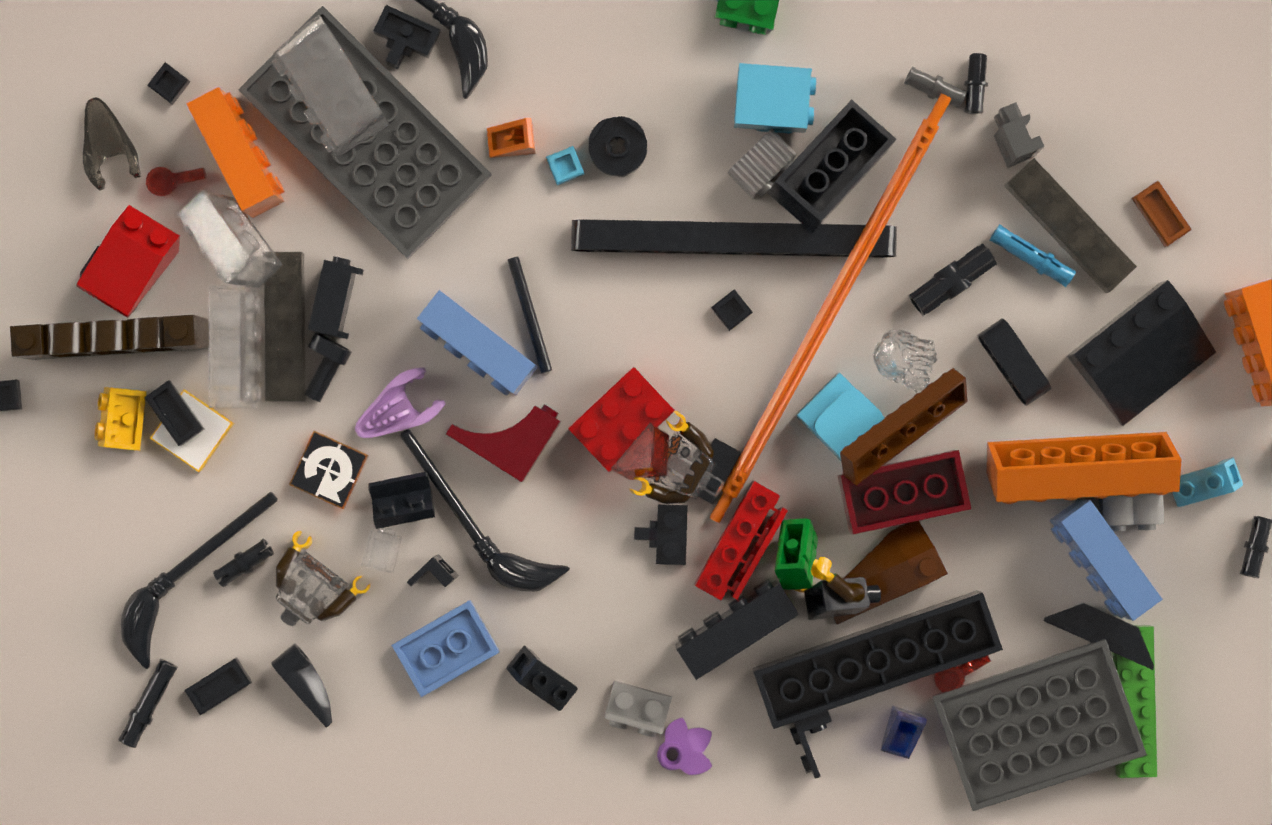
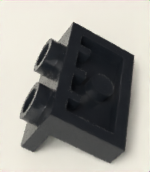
M426 472L368 484L372 499L373 521L376 529L435 517L433 492Z

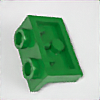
M718 0L714 18L720 19L719 25L737 29V24L749 26V32L766 35L767 30H774L779 0Z

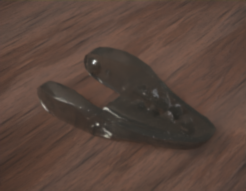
M94 97L89 99L85 106L83 166L88 179L99 191L104 190L106 181L102 177L100 166L106 159L121 154H126L130 175L134 176L135 179L141 177L138 153L118 119L100 98Z

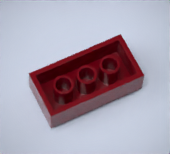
M951 450L883 465L858 485H854L843 474L837 475L849 533L853 535L972 509L959 450Z

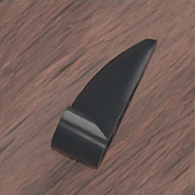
M294 643L272 661L271 664L282 679L327 728L332 723V715L325 686L310 659Z

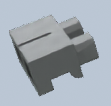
M1017 102L999 109V113L994 116L999 128L994 138L1007 168L1035 157L1045 147L1040 136L1031 139L1026 128L1030 121V114L1022 116Z

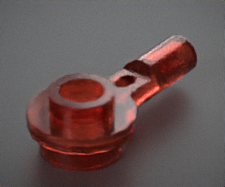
M156 167L148 173L146 186L152 194L158 197H165L171 194L174 189H177L178 184L207 179L206 171L203 167L173 173L165 167Z
M987 655L964 663L959 667L955 666L935 673V685L941 692H949L960 688L965 682V676L988 664L991 660Z

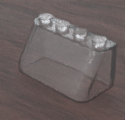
M320 15L310 20L273 52L276 59L271 62L281 77L286 74L292 84L287 86L297 102L301 99L308 108L304 111V114L312 127L316 125L320 127L324 135L319 138L329 153L334 150L340 157L390 125Z

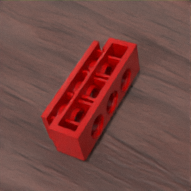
M756 481L751 482L694 583L697 588L720 601L729 589L732 591L731 596L738 600L788 512L783 507H780L779 510L774 508L780 498L779 494ZM770 509L773 510L774 513L765 525L762 534L757 533ZM755 535L758 536L759 539L752 548L747 560H744L742 557ZM741 561L744 563V566L739 571L731 587L728 585V582Z

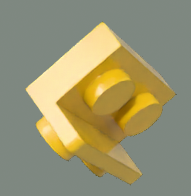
M104 387V392H100L98 397V410H101V420L96 423L94 438L98 440V446L140 451L146 391Z

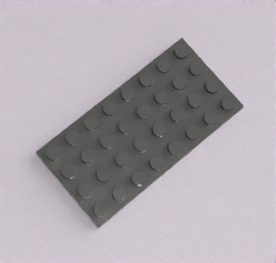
M324 6L320 7L238 89L407 259L492 176Z

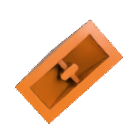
M523 118L487 128L489 158L536 154L531 118Z

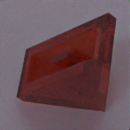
M649 423L612 466V470L629 480H636L633 479L636 476L642 478L667 476L669 434L654 424Z

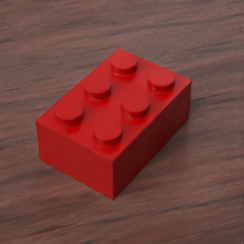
M633 367L568 429L608 472H611L675 410Z

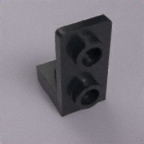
M525 645L506 668L520 685L558 711L564 708L578 690L575 684L544 664Z
M828 711L793 722L795 727L789 728L795 745L801 744L805 755L800 756L806 774L812 772L815 779L821 776L804 732L809 730L813 734L826 729V723L832 721Z

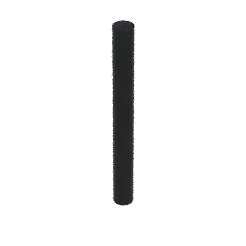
M519 256L507 259L541 374L552 371Z

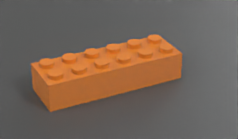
M1167 432L987 442L986 474L996 502L1006 504L1029 500L1035 502H1045L1048 499L1076 500L1081 497L1103 499L1116 495L1135 497L1139 494L1151 493L1166 495L1169 492H1179L1182 459Z

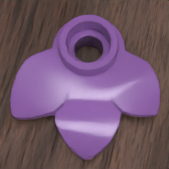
M683 718L674 720L667 726L665 742L658 749L657 757L659 763L668 770L680 768L688 775H697L708 771L712 764L702 752L707 748L712 732L700 727L688 729ZM671 749L678 752V756L674 760H670L666 756L667 752Z

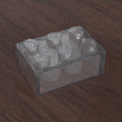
M202 190L177 214L184 223L183 228L186 233L195 238L200 245L199 250L201 254L213 263L217 269V276L226 284L259 288L283 265L246 213L242 212L234 197Z

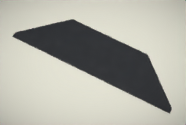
M1085 603L1047 616L1043 620L1091 643L1106 639L1111 652L1151 670L1154 669V664L1139 627Z

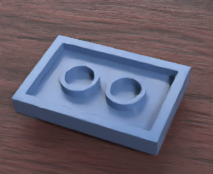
M471 600L392 644L394 651L421 697L500 652Z

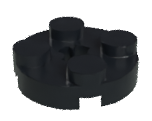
M625 116L606 118L600 121L593 128L589 136V154L593 164L601 172L618 177H625L639 169L647 155V139L642 127L633 119ZM618 138L624 140L623 147L626 150L622 154L620 152L618 154L612 153L613 147L610 145L612 140L616 139V142H618Z

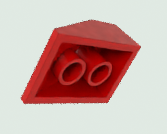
M128 205L111 226L78 280L76 287L128 318L179 253L180 235Z

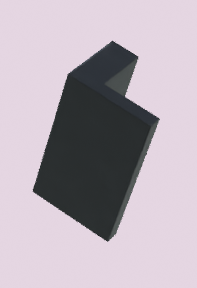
M438 554L432 557L407 583L410 586L416 584L430 571L444 587H447L459 575Z

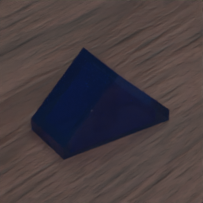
M892 706L880 751L909 759L924 730L927 719L920 713Z

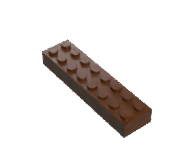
M954 368L943 373L940 378L930 383L920 393H916L912 399L903 403L893 413L888 414L881 422L873 425L869 431L860 435L850 445L845 446L840 451L843 475L854 485H858L967 403L966 377Z

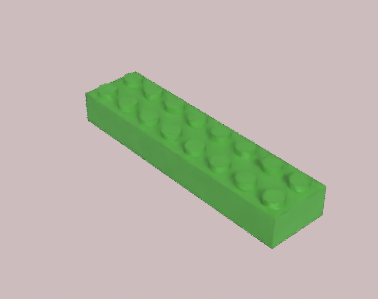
M1134 625L1140 629L1154 664V669L1151 670L1116 653H1113V661L1147 755L1115 765L1116 776L1119 778L1157 777L1154 626Z

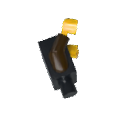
M820 557L819 560L815 559L811 568L812 576L823 581L813 585L810 589L794 590L804 593L809 620L857 614L869 608L871 603H879L881 600V591L878 585L867 586L864 577L843 579L837 573H830L832 562L825 557Z

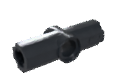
M982 243L965 254L957 262L954 260L933 275L934 278L908 296L917 311L924 316L940 306L948 298L951 300L972 285L971 282L997 265L995 258Z

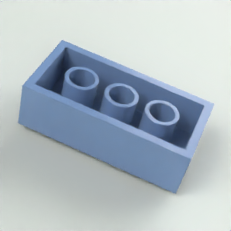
M440 290L417 317L423 323L420 326L423 332L436 341L439 337L445 340L446 343L443 347L459 359L463 355L468 358L470 362L467 366L483 378L486 374L490 375L494 379L491 385L506 396L510 392L517 395L538 368L533 362Z
M1078 499L1050 519L1054 526L1051 528L1052 533L1060 543L1065 542L1072 550L1068 553L1070 558L1079 568L1082 566L1088 572L1087 581L1096 592L1100 590L1107 598L1104 604L1113 616L1118 615L1121 619L1126 618L1134 621L1163 600L1091 500Z

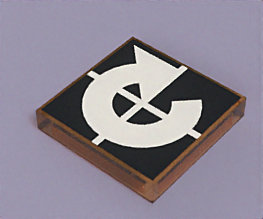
M313 431L289 485L334 506L345 509L369 455L320 432Z

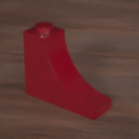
M544 404L540 409L535 405L524 419L505 430L493 433H475L452 424L446 435L515 479L524 482L561 424V421L556 419L559 413Z

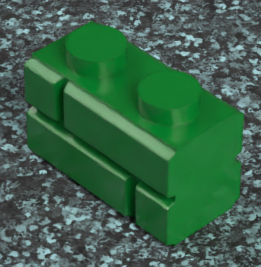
M788 519L781 522L774 571L783 589L812 588L813 576L811 568L816 559L815 549H817L818 536L815 530H813L814 527L810 519Z

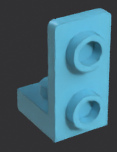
M1232 457L1222 460L1214 466L1181 475L1179 492L1172 493L1176 505L1182 507L1235 492L1243 486V482L1235 459Z

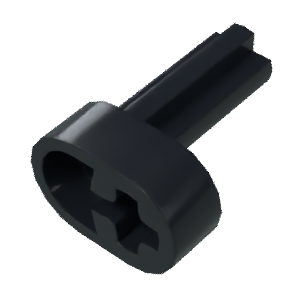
M315 332L308 347L323 355L324 358L304 395L312 400L321 402L340 364L345 366L352 351Z

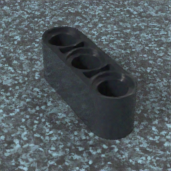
M1001 318L977 335L988 355L1025 406H1028L1052 389L1041 369L1004 318Z

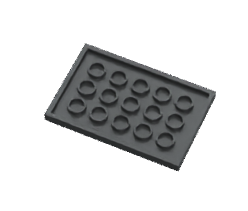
M1106 639L932 695L972 811L1147 755Z

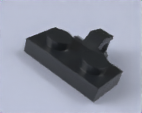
M388 5L384 7L373 30L374 34L388 40L386 47L391 50L385 61L388 66L397 70L404 56L411 58L413 52L429 58L441 33L439 28Z
M658 504L657 521L650 520V528L634 527V540H649V548H656V564L686 565L688 505Z

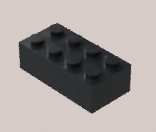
M851 99L774 182L768 194L813 233L887 153L897 139Z
M769 579L761 582L753 588L756 593L747 599L743 595L740 596L738 600L735 599L728 604L730 609L720 615L717 611L703 620V627L696 631L692 627L678 636L679 642L675 644L676 650L696 680L799 615L779 582L775 580L771 583Z

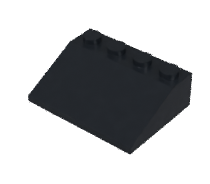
M1166 280L1158 283L1068 354L1067 357L1121 426H1124L1214 355L1216 351L1188 304L1170 281Z

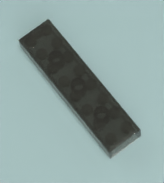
M1035 158L1004 185L1105 293L1111 292L1137 267Z
M264 252L265 402H305L304 253Z

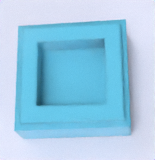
M574 146L546 157L557 186L585 175Z

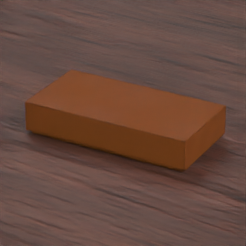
M1156 181L1131 198L1164 247L1169 246L1192 230L1159 181Z

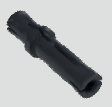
M164 659L159 660L156 670L150 678L135 709H131L129 713L131 717L118 739L123 744L136 748L147 725H151L153 721L152 715L178 668L173 663Z

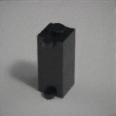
M333 256L332 261L324 260L308 326L309 331L348 339L349 333L343 332L355 276L356 274L363 275L364 269L350 266L351 260Z

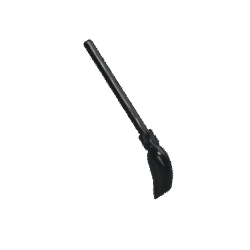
M414 0L432 12L433 19L439 21L441 25L449 30L450 42L460 69L462 94L464 99H467L487 70V47L482 31L474 21L460 16L457 11L452 7H448L445 2L439 4L435 0Z
M407 429L401 433L400 437L474 541L473 548L478 552L482 561L487 563L489 573L496 581L513 590L535 592L544 589L570 570L568 566L538 563L512 553L500 552L490 537H485L411 430Z
M269 492L169 572H161L157 578L148 583L147 587L137 590L128 599L121 618V637L127 649L145 669L150 667L151 637L159 611V600L175 587V581L276 503L278 498L273 492Z

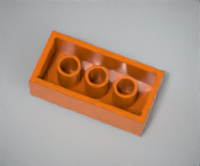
M217 87L186 103L242 212L254 218L285 202L281 196L285 190L277 176L274 177L272 172L269 173L267 167L271 166V163L264 150H260L258 145L255 146L253 142L258 139L249 123H246L244 118L241 119L240 117L244 111L237 98L233 97L230 92L225 93L220 87Z
M1272 279L1227 292L1225 293L1226 300H1224L1225 310L1229 317L1232 316L1236 327L1233 329L1234 338L1237 344L1242 346L1245 355L1242 357L1245 371L1251 374L1254 383L1251 386L1253 397L1256 402H1260L1261 407L1272 406Z

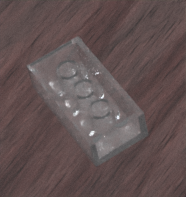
M246 285L209 286V408L257 409V402H261V385L256 384V372H261V356L256 355V343L261 342V326L256 325V313L261 312V297L256 295L255 289Z

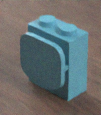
M739 63L734 128L756 129L760 132H769L773 129L776 133L786 134L793 132L805 133L808 125H813L814 107H809L810 95L815 96L816 77H811L812 68Z
M837 373L795 415L840 461V451L845 446L850 445L860 435L869 431L873 425L885 419L880 410L841 373Z

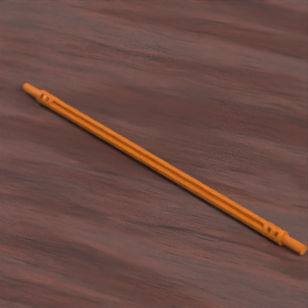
M941 93L927 120L923 119L721 489L723 493L709 517L715 522H721L733 498L737 499L924 154L928 150L930 143L940 128L937 125L951 101V98Z

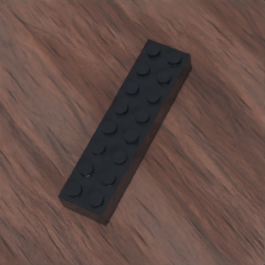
M976 590L756 666L752 670L773 729L999 652L1003 648L984 594Z

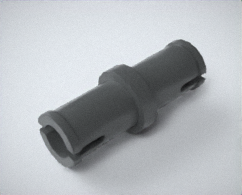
M913 66L904 82L906 85L927 93V97L931 99L939 98L941 93L951 98L950 104L957 108L961 106L967 92L944 82L943 77L939 75L933 77L915 69Z

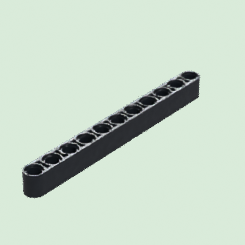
M578 219L572 220L571 251L849 257L866 225L821 224L812 233L803 224ZM885 226L869 257H896L897 226Z

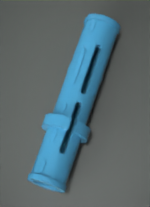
M1000 224L989 240L1036 268V272L1040 275L1044 273L1064 287H1067L1076 273L1075 270L1056 260L1052 253L1049 252L1047 254Z

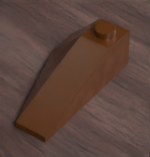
M919 521L907 523L890 531L854 569L843 577V579L864 577L867 586L878 585L881 591V600L879 603H871L869 608L857 614L833 617L836 625L921 588L948 574L935 546Z

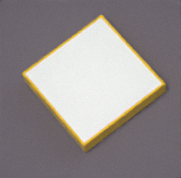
M183 389L181 396L205 430L184 445L178 446L161 422L150 439L196 471L201 472L234 425V422L186 389Z

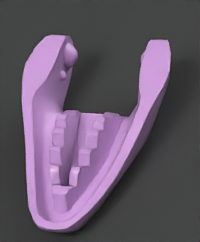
M414 368L402 372L386 386L356 423L355 431L359 437L373 438L416 427L429 422L446 405L444 400H435L430 408L427 407L424 412L420 413L412 407L406 396V385L412 383L415 379H422L426 373L425 368Z

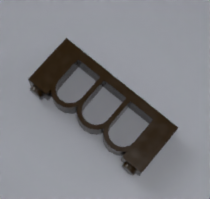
M197 315L10 326L12 357L30 360L210 349L209 321Z

